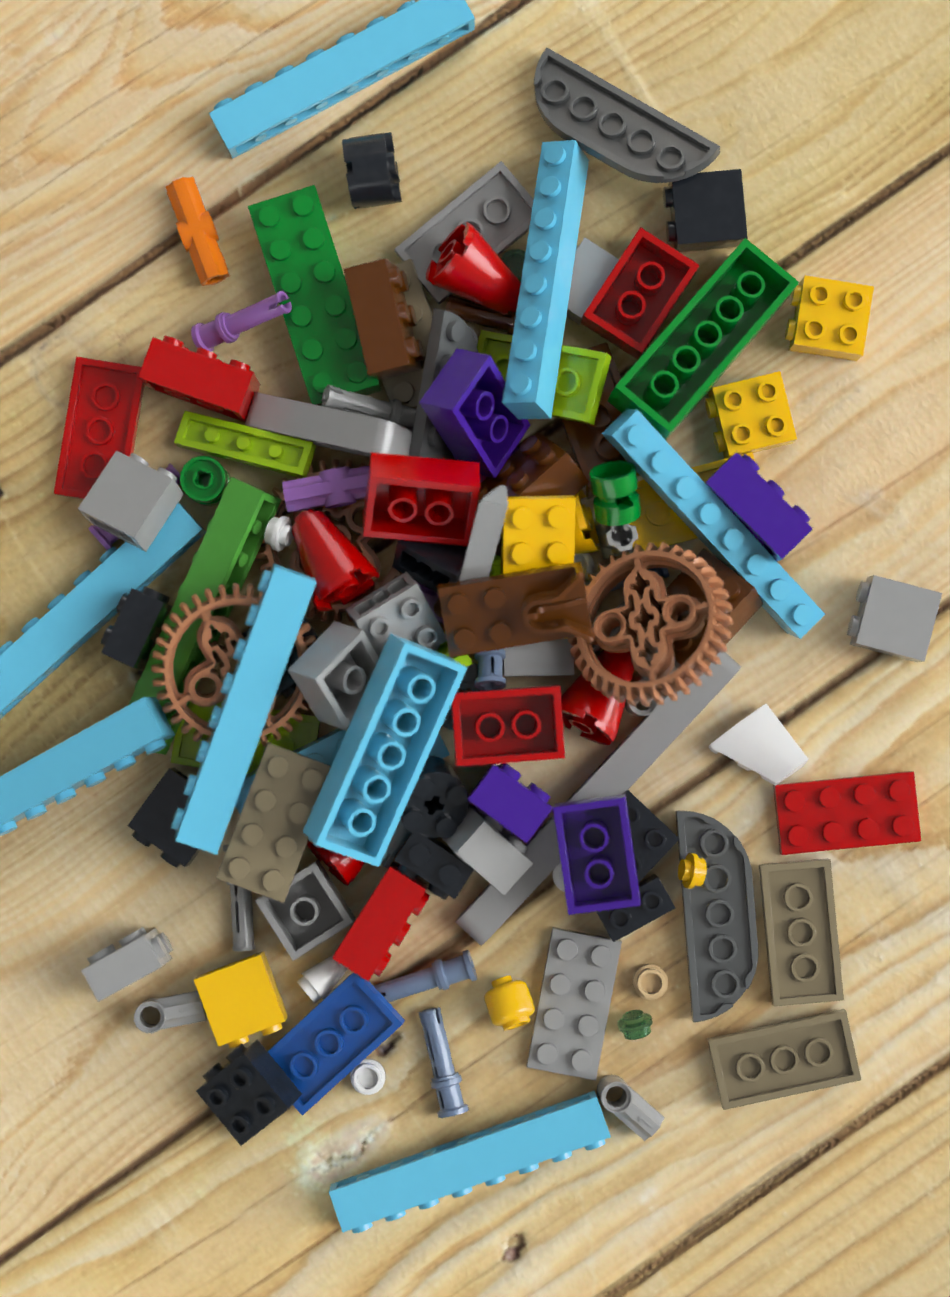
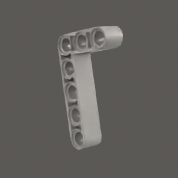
M254 392L244 424L245 426L310 441L317 446L370 457L371 452L409 456L413 432L384 419Z

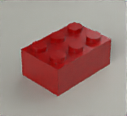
M640 227L583 314L581 324L638 360L644 354L695 276L700 265Z
M164 336L163 341L152 337L138 378L149 389L244 423L254 392L258 393L261 385L254 375L255 373L250 370L251 366L231 359L229 364L224 363L217 358L218 355L216 353L199 347L196 352L190 351L184 347V342L169 336Z
M371 452L363 510V536L468 546L480 492L479 462Z
M559 685L456 693L451 704L456 767L565 759L561 691Z
M392 862L332 957V959L367 981L370 980L373 973L380 977L392 956L387 951L392 943L399 947L411 926L406 921L411 913L416 916L420 914L430 896L425 892L428 883L418 877L416 880L409 878L397 869L399 865L395 862Z

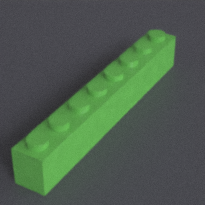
M233 477L230 478L228 485L222 492L221 501L216 512L207 525V532L202 543L193 556L189 572L179 587L178 596L170 614L174 612L182 618L185 615L180 609L182 602H185L190 609L195 607L191 598L193 594H197L201 602L206 601L207 598L204 591L206 588L211 589L213 597L220 596L218 590L220 584H224L226 594H233V583H238L241 591L264 540L266 527L271 518L275 516L282 499ZM233 606L212 610L210 614L212 616L219 615L228 618ZM169 614L166 617L164 624H168L174 628L176 623H174L170 619ZM200 618L194 621L185 631L175 652L173 671L179 693L184 692V680L187 673L206 660L197 642V630L202 623ZM210 625L212 638L209 641L218 642L221 633L214 629L213 625ZM161 631L159 637L168 639L170 635ZM156 644L152 648L143 674L135 685V691L129 705L143 697H156L159 691L165 689V686L155 687L152 683L153 679L162 677L163 673L151 671L152 665L162 664L163 660L152 657L153 651H164L165 647ZM200 679L196 682L195 688H197ZM167 698L158 701L161 707H163L165 703L170 701V699ZM174 709L168 713H165V715L174 734L176 735V732L180 726L181 721L177 724H172L171 717L177 712ZM175 736L165 741L167 746L155 753L166 755Z

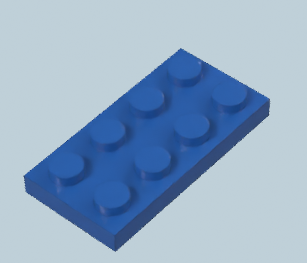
M353 972L267 1052L302 1093L293 1106L303 1116L393 1034L405 1020L369 981Z

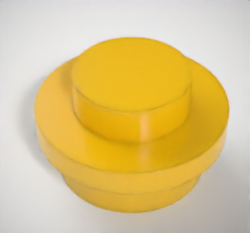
M688 853L685 859H681L678 865V879L682 880L684 888L692 889L694 886L703 885L707 870L705 859L699 858L695 853Z

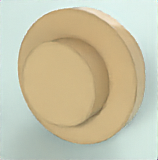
M647 964L635 972L633 987L636 993L643 999L655 1000L666 992L668 978L662 968L657 965Z

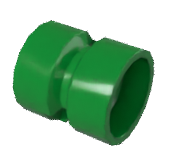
M209 456L192 458L184 465L180 475L183 491L188 497L202 506L212 507L218 505L221 501L222 492L230 481V475L217 460Z
M609 461L601 463L590 470L591 490L593 495H595L593 505L596 521L606 526H621L636 521L642 512L638 492L635 491L638 487L635 465L628 461Z

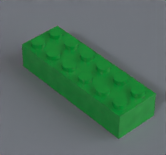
M315 185L248 206L275 292L283 291L289 297V299L279 304L284 305L291 302L292 305L291 312L283 314L311 403L322 406V395L327 385L365 396L381 391L378 378L368 375L348 286Z
M744 238L617 383L607 401L621 413L626 409L638 410L658 433L667 440L786 302L799 284V281L749 240Z

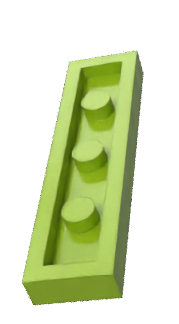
M184 411L174 440V444L180 448L298 478L307 477L316 450V445L310 441L189 411Z

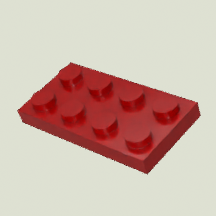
M76 356L55 481V495L84 500L116 451L128 457L131 453H134L145 384L138 378L141 370L140 366Z
M914 771L773 785L781 855L921 841Z

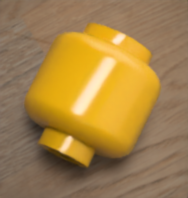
M511 975L492 981L493 988L485 993L484 1001L493 1025L502 1026L504 1031H508L528 1024L530 1022L529 1017L534 1013L535 1006L526 982L522 980L513 981Z

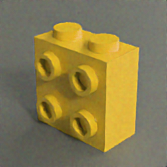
M805 275L791 294L790 305L796 307L794 319H788L785 331V340H790L789 351L858 361L864 354L874 286Z
M780 371L713 387L709 391V398L705 399V407L709 419H715L717 432H713L714 443L717 452H723L724 459L730 458L736 452L739 455L749 452L756 453L789 445L797 440Z
M264 951L203 973L194 979L218 1047L227 1043L230 1049L250 1041L248 1035L259 1031L262 1032L263 1036L281 1030L283 1028L281 1023L285 1022L288 1018Z

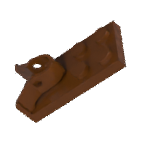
M607 342L587 348L588 350L608 353L612 356ZM613 356L610 361L594 425L560 419L577 465L589 480V483L586 485L587 500L594 497L589 476L590 470L593 467L609 461H627L602 435L622 414L607 401L614 387L621 380Z
M581 561L438 585L449 657L577 636L586 639L587 644L594 641Z

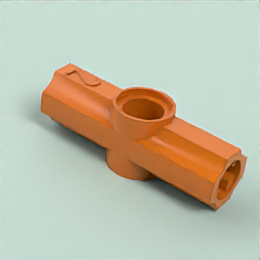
M182 177L174 180L165 187L178 220L176 226L186 252L190 253L199 281L202 286L222 282L230 275L217 242L219 241V236L209 211L205 209L194 177Z

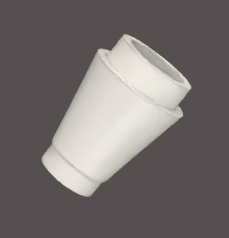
M333 955L302 972L303 977L297 981L298 985L314 1003L320 998L324 999L348 970V968L332 959Z

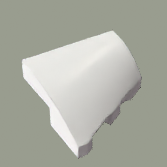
M764 704L709 745V749L713 753H722L737 761V766L747 771L753 770L757 772L762 779L775 786L801 769L809 760L767 704Z

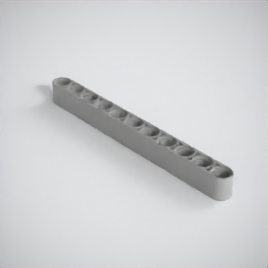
M719 652L717 656L721 660V665L713 663L709 665L712 676H706L703 673L699 677L702 681V687L691 683L688 686L690 688V695H685L680 690L677 692V701H672L666 696L664 704L658 705L655 712L646 715L566 802L625 794L736 675L741 666L726 652ZM554 815L525 845L528 849L524 854L533 864L511 889L503 895L489 883L455 921L480 946L500 928L561 862Z

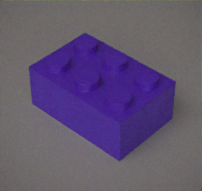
M457 348L419 403L454 458L458 461L479 462L480 475L495 479L531 424L528 419H518L502 403L505 380L491 356Z
M736 452L705 484L776 561H780L813 530L808 524L810 518L799 506L794 505L791 507L782 498L785 493L774 481L770 479L766 482L757 473L760 468L752 458L746 454L741 457Z
M501 763L500 766L491 764L469 794L468 800L524 842L528 843L553 809L548 803L551 797L532 782L526 787L518 781L522 775L507 763Z
M626 794L555 803L553 812L568 915L640 906L641 898Z

